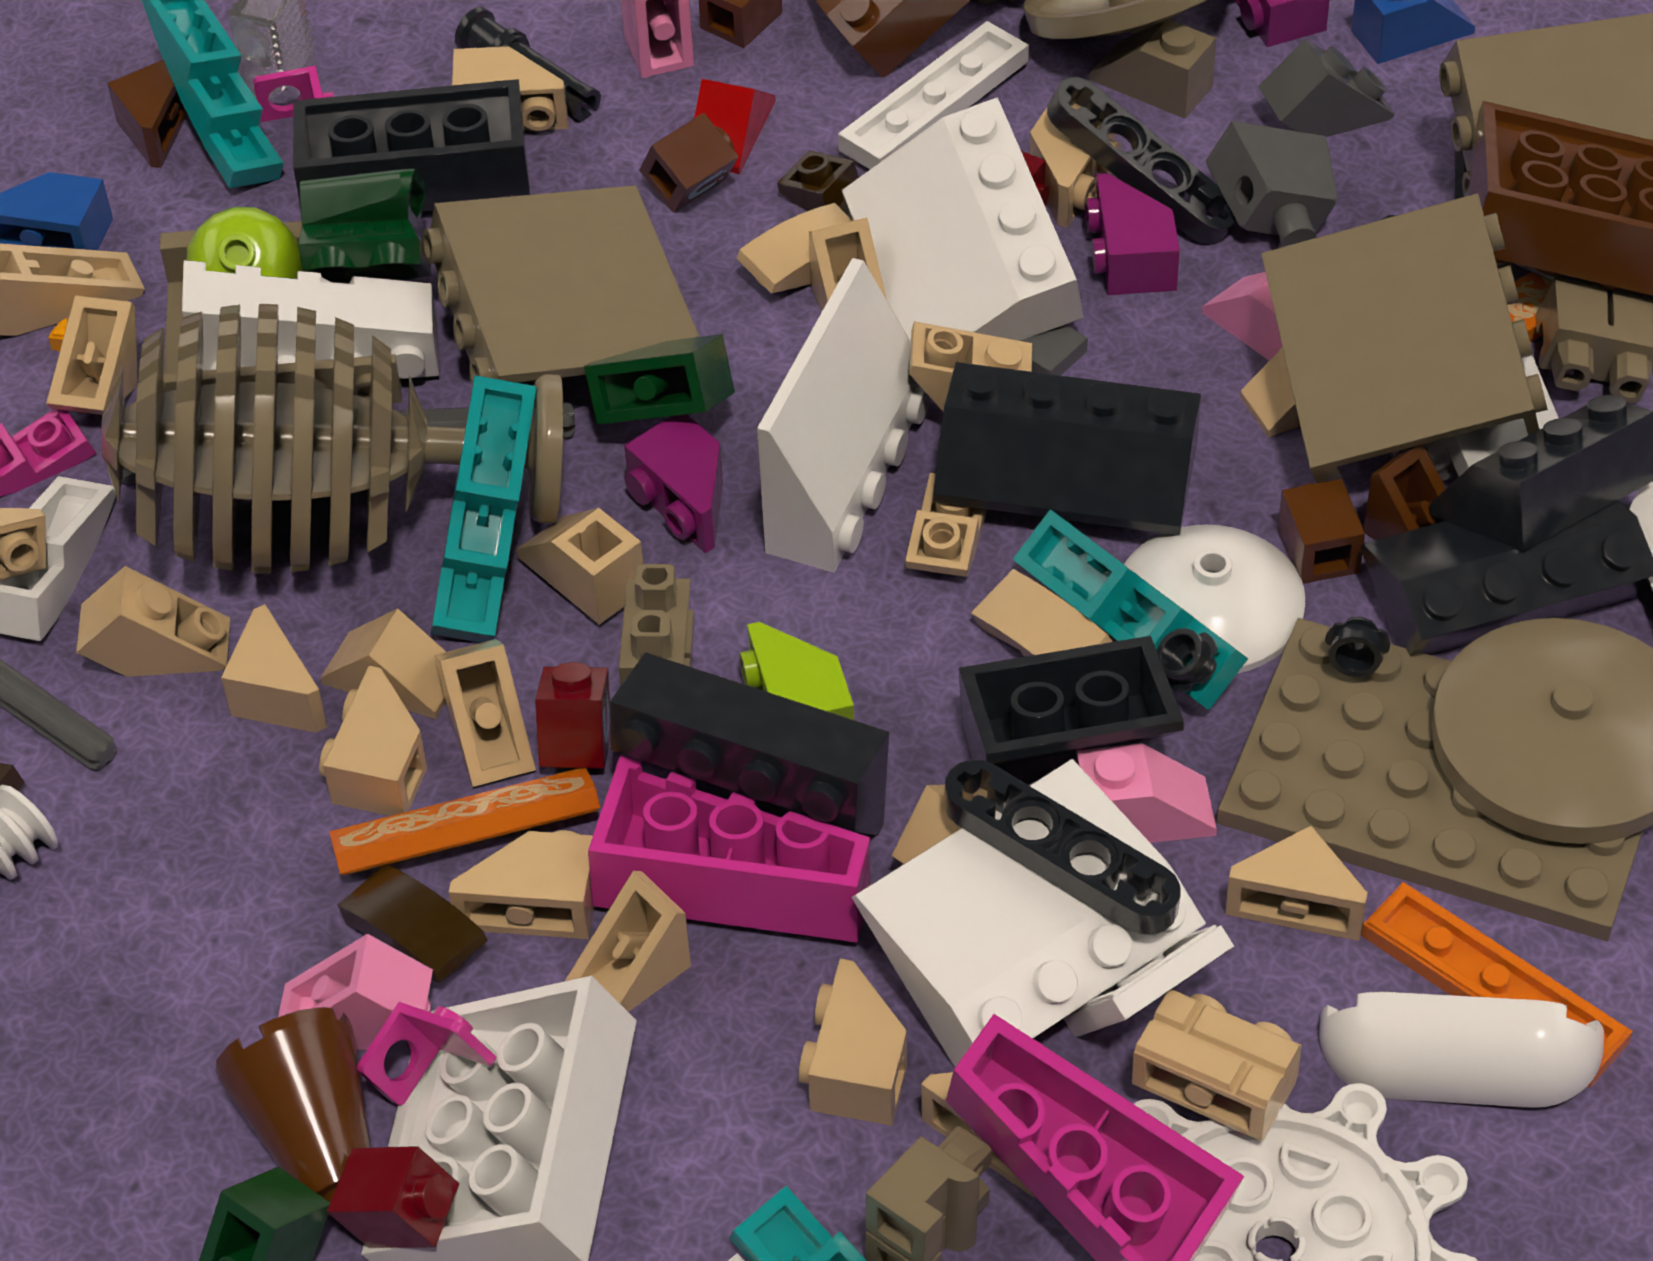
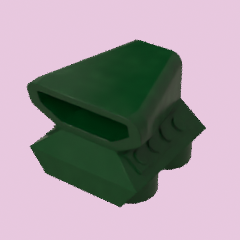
M400 169L300 181L302 227L299 251L302 271L321 273L322 278L333 283H350L354 276L389 280H410L431 276V264H428L425 260L422 239L415 229L422 216L427 186L417 170Z

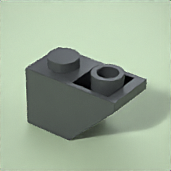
M1304 39L1258 86L1279 120L1298 132L1329 137L1385 122L1395 115L1382 96L1387 91L1386 86L1371 70L1363 67L1358 72L1350 61L1336 48L1330 46L1325 51L1307 39Z

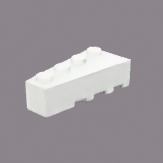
M184 260L183 317L202 311L204 339L203 371L216 369L218 325L221 307L240 304L241 367L256 366L259 304H278V364L295 363L297 307L316 311L315 361L334 359L335 317L354 324V357L371 356L373 335L391 348V354L396 355L400 379H407L409 375L411 378L439 376L438 322L431 283L354 276L349 284L330 282L322 278L321 273L304 271L297 272V279L261 276V267L236 265L235 273L206 271V262Z

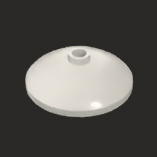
M1221 525L1185 526L1181 528L1180 535L1161 533L1149 539L1138 547L1124 563L1125 566L1245 655L1248 660L1238 673L1260 667L1279 656L1285 650L1297 618L1303 619L1305 591L1295 566L1273 544L1244 530Z

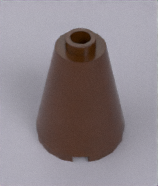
M318 1007L298 1010L273 1018L259 1025L263 1038L243 1049L240 1039L237 1038L216 1059L215 1072L224 1090L278 1166L331 1203L352 1148H371L361 1078L357 1070L358 1058L353 1027L344 1012L340 1020H337L333 1008Z

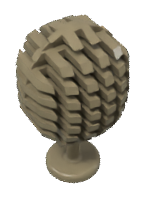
M240 304L224 306L220 309L216 384L203 385L204 339L202 311L183 317L181 320L176 390L165 392L164 327L144 339L139 365L137 400L125 407V398L123 399L122 365L102 415V457L114 492L120 504L123 466L136 473V534L156 546L159 535L163 484L173 487L175 556L195 562L197 553L200 493L213 496V567L233 571L237 499L252 500V574H271L274 500H292L290 573L309 571L311 499L330 497L328 566L348 561L351 493L367 489L366 539L367 552L387 542L389 481L405 474V510L407 512L425 473V464L459 465L465 427L427 426V418L410 375L407 418L392 409L391 348L373 335L370 399L353 394L354 324L335 317L333 390L314 387L315 310L297 307L295 384L278 383V304H259L255 382H241ZM545 374L537 378L534 384L537 388L524 468L528 470L529 508L532 518L539 523L556 524L562 476L563 391L560 375Z

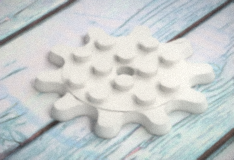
M1356 1083L1342 1087L1334 1096L1331 1104L1324 1110L1315 1113H1301L1290 1109L1284 1104L1282 1109L1280 1108L1278 1116L1264 1141L1253 1138L1213 1119L1201 1122L1187 1120L1160 1100L1144 1099L1134 1103L1143 1111L1244 1175L1229 1208L1194 1261H1284L1283 1259H1271L1261 1252H1256L1258 1241L1273 1235L1283 1237L1294 1245L1296 1252L1290 1257V1261H1478L1476 1258L1466 1254L1455 1253L1442 1248L1433 1239L1429 1231L1431 1217L1435 1213L1447 1209L1458 1202L1465 1194L1468 1182L1465 1169L1457 1161L1447 1156L1435 1155L1417 1162L1404 1163L1393 1160L1385 1155L1378 1146L1376 1135L1386 1115V1100L1372 1086Z

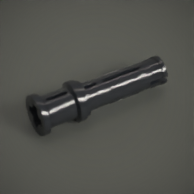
M476 7L470 10L461 19L455 32V44L458 49L509 46L564 81L567 111L574 118L584 121L592 115L591 112L582 107L583 102L595 111L598 109L601 101L600 92L530 48L526 35L518 29H506L497 23L493 13L484 7Z

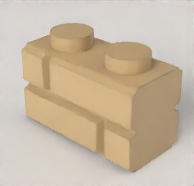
M1170 989L1157 1008L1154 1019L1150 1020L1136 1044L1133 1053L1132 1084L1253 1138L1264 1141L1278 1116L1280 1108L1282 1109L1295 1086L1302 1045L1292 1041L1288 1033L1275 1024L1258 1022L1254 1025L1228 1014L1225 1008L1212 997L1203 994H1194L1189 997Z

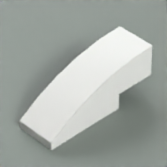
M58 476L29 509H40L45 514L46 569L0 580V634L41 641L51 629L67 605L99 542L116 497L113 486Z

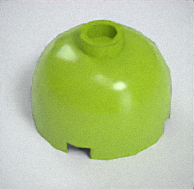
M232 207L214 213L196 229L187 247L186 261L206 262V271L235 273L236 265L261 267V276L297 279V272L302 271L299 242L296 236L279 218L255 207Z

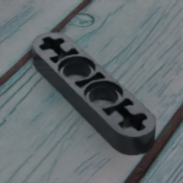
M1079 77L1067 78L1060 83L1047 105V115L1050 122L1060 132L1119 180L1172 209L1175 226L1198 243L1213 245L1226 237L1235 224L1236 218L1214 181L1095 84ZM1077 104L1080 106V108L1076 110L1071 106ZM1097 120L1102 123L1099 129L1094 127ZM1117 134L1126 138L1131 144L1133 151L1125 152L1115 148L1110 143L1107 135ZM1152 170H1161L1170 174L1174 178L1177 188H1168L1159 184L1154 179ZM1186 192L1191 196L1188 202L1182 199ZM1208 211L1214 217L1209 219L1204 214Z
M970 759L960 762L950 769L945 778L944 809L948 818L956 825L1131 931L1139 934L1154 935L1164 932L1173 925L1178 915L1181 888L1176 875L1168 868L992 763L984 760ZM979 788L987 791V798L980 795L973 797L971 801L963 798V791L974 794ZM996 811L1002 814L999 820L995 819ZM1027 817L1037 818L1049 825L1051 832L1042 839L1027 840L1020 837L1014 831L1013 826L1021 819ZM1094 852L1101 855L1107 861L1109 867L1100 874L1085 875L1073 868L1070 861L1077 854ZM1122 872L1127 874L1126 882L1121 879L1119 880ZM1151 891L1160 895V902L1151 900L1145 906L1136 903V895L1145 898Z

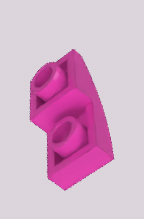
M53 409L13 436L10 435L2 423L0 424V497L16 493L79 465L97 454L69 411Z

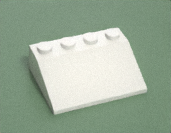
M998 97L942 117L842 190L853 221L866 217L868 219L886 299L910 341L914 321L1019 341L1084 318L1077 279Z
M851 259L757 428L765 553L833 573L836 571L844 553H854L857 549L863 532V517L868 508H878L885 491L886 473L890 465L899 466L907 449L908 431L912 423H922L930 401V396L909 374L911 341L866 263L860 259Z
M1073 759L1029 785L1165 866L1176 875L1164 857ZM996 811L995 819L999 820L1002 814ZM1027 817L1019 820L1013 826L1014 831L1020 837L1027 840H1039L1051 832L1049 825L1037 818ZM963 828L851 897L954 1067L960 1062L993 1014H996L1023 1033L1034 1038L1206 924L1177 877L1180 883L1181 897L1178 915L1173 925L1164 932L1154 935L1136 933ZM1094 852L1077 854L1070 861L1073 868L1085 875H1097L1109 867L1107 861L1101 855ZM1122 872L1119 880L1121 879L1126 882L1127 874ZM1152 891L1145 898L1136 895V903L1145 906L1151 900L1160 902V895Z
M592 975L447 1007V1009L457 1013L473 1027L471 1033L497 1058L492 1066L489 1067L439 1050L405 1104L398 1105L388 1147L419 1146L459 1182L458 1189L436 1248H369L364 1244L361 1255L368 1261H588L637 1020Z

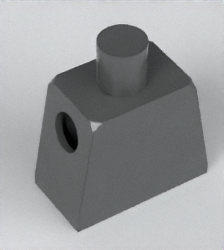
M1231 121L1206 159L1207 167L1239 226L1247 231L1279 235L1283 247L1316 238L1317 230L1336 205L1338 196L1328 142L1325 136Z

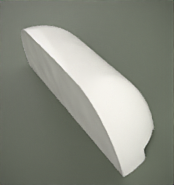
M1366 992L1357 994L1356 1007L1338 1011V1009L1327 1005L1320 1014V1046L1323 1056L1333 1072L1348 1085L1363 1083L1374 1087L1386 1099L1529 1108L1553 1106L1575 1097L1590 1084L1599 1070L1604 1051V1029L1598 1020L1591 1021L1585 1025L1566 1018L1567 1005L1550 1001L1398 992Z

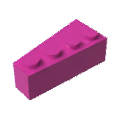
M620 755L588 849L592 902L595 907L610 909L632 872L642 871L685 912L686 919L858 943L864 918L851 897L870 886V837L791 811L782 817H778L761 811L756 806L755 799L732 792L728 799H724L697 790L696 780L673 772L666 779L642 772V762Z
M996 1014L992 1015L953 1071L946 1102L989 1145L1001 1161L1095 1261H1194L1229 1208L1244 1178V1175Z

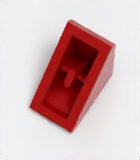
M701 79L694 118L705 113L715 127H720L727 133L732 141L734 151L739 156L730 173L740 175L776 102L775 95L752 88Z

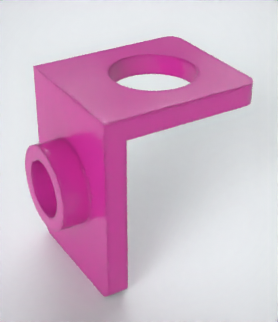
M316 65L256 76L253 79L256 99L263 108L261 114L262 122L293 117V103L286 106H278L268 99L270 93L280 86H293L300 91V96L297 100L334 97L333 91L322 93Z
M398 1002L359 1061L357 1070L359 1074L392 1103L403 1105L439 1050L489 1067L492 1066L497 1057L471 1033L473 1030L471 1024L457 1013L442 1006H438L434 1013ZM406 1040L411 1050L409 1065L399 1077L390 1079L384 1069L386 1053L395 1042Z

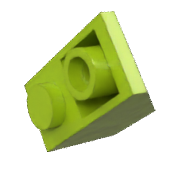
M755 622L747 624L749 650L739 652L740 669L745 685L854 720V704L838 656L764 623Z

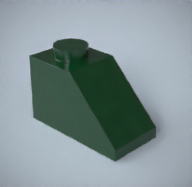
M723 334L665 341L584 365L597 424L707 412L735 393Z
M279 1166L224 1189L220 1192L199 1261H313L329 1214L327 1210L330 1202Z

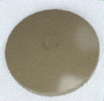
M1025 0L1024 11L1031 32L1037 36L1051 39H1082L1105 37L1126 32L1135 34L1150 26L1181 15L1207 0Z
M1542 618L1520 621L1492 630L1474 640L1453 659L1444 672L1436 692L1431 722L1432 740L1442 770L1453 787L1468 803L1485 816L1511 830L1538 839L1560 843L1584 844L1612 841L1631 836L1653 825V648L1635 637L1605 625L1576 619Z

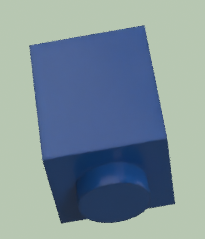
M1355 0L1351 32L1375 62L1380 64L1474 34L1475 26L1453 0Z
M48 172L0 193L1 244L98 250L113 220L104 181L99 178Z

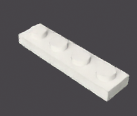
M986 21L838 133L839 151L868 169H872L942 117L969 108L1025 65L1029 58V45Z

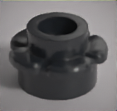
M1350 617L1343 624L1340 622L1334 623L1328 629L1325 637L1326 644L1330 645L1328 654L1332 666L1340 673L1350 677H1364L1374 673L1383 661V654L1388 653L1390 649V639L1386 631L1378 629L1372 620L1363 617Z
M1187 628L1176 629L1167 634L1158 645L1157 653L1171 688L1177 691H1190L1194 685L1206 683L1215 672L1217 663L1214 655L1217 654L1218 648L1215 640L1205 632L1197 634L1195 631Z

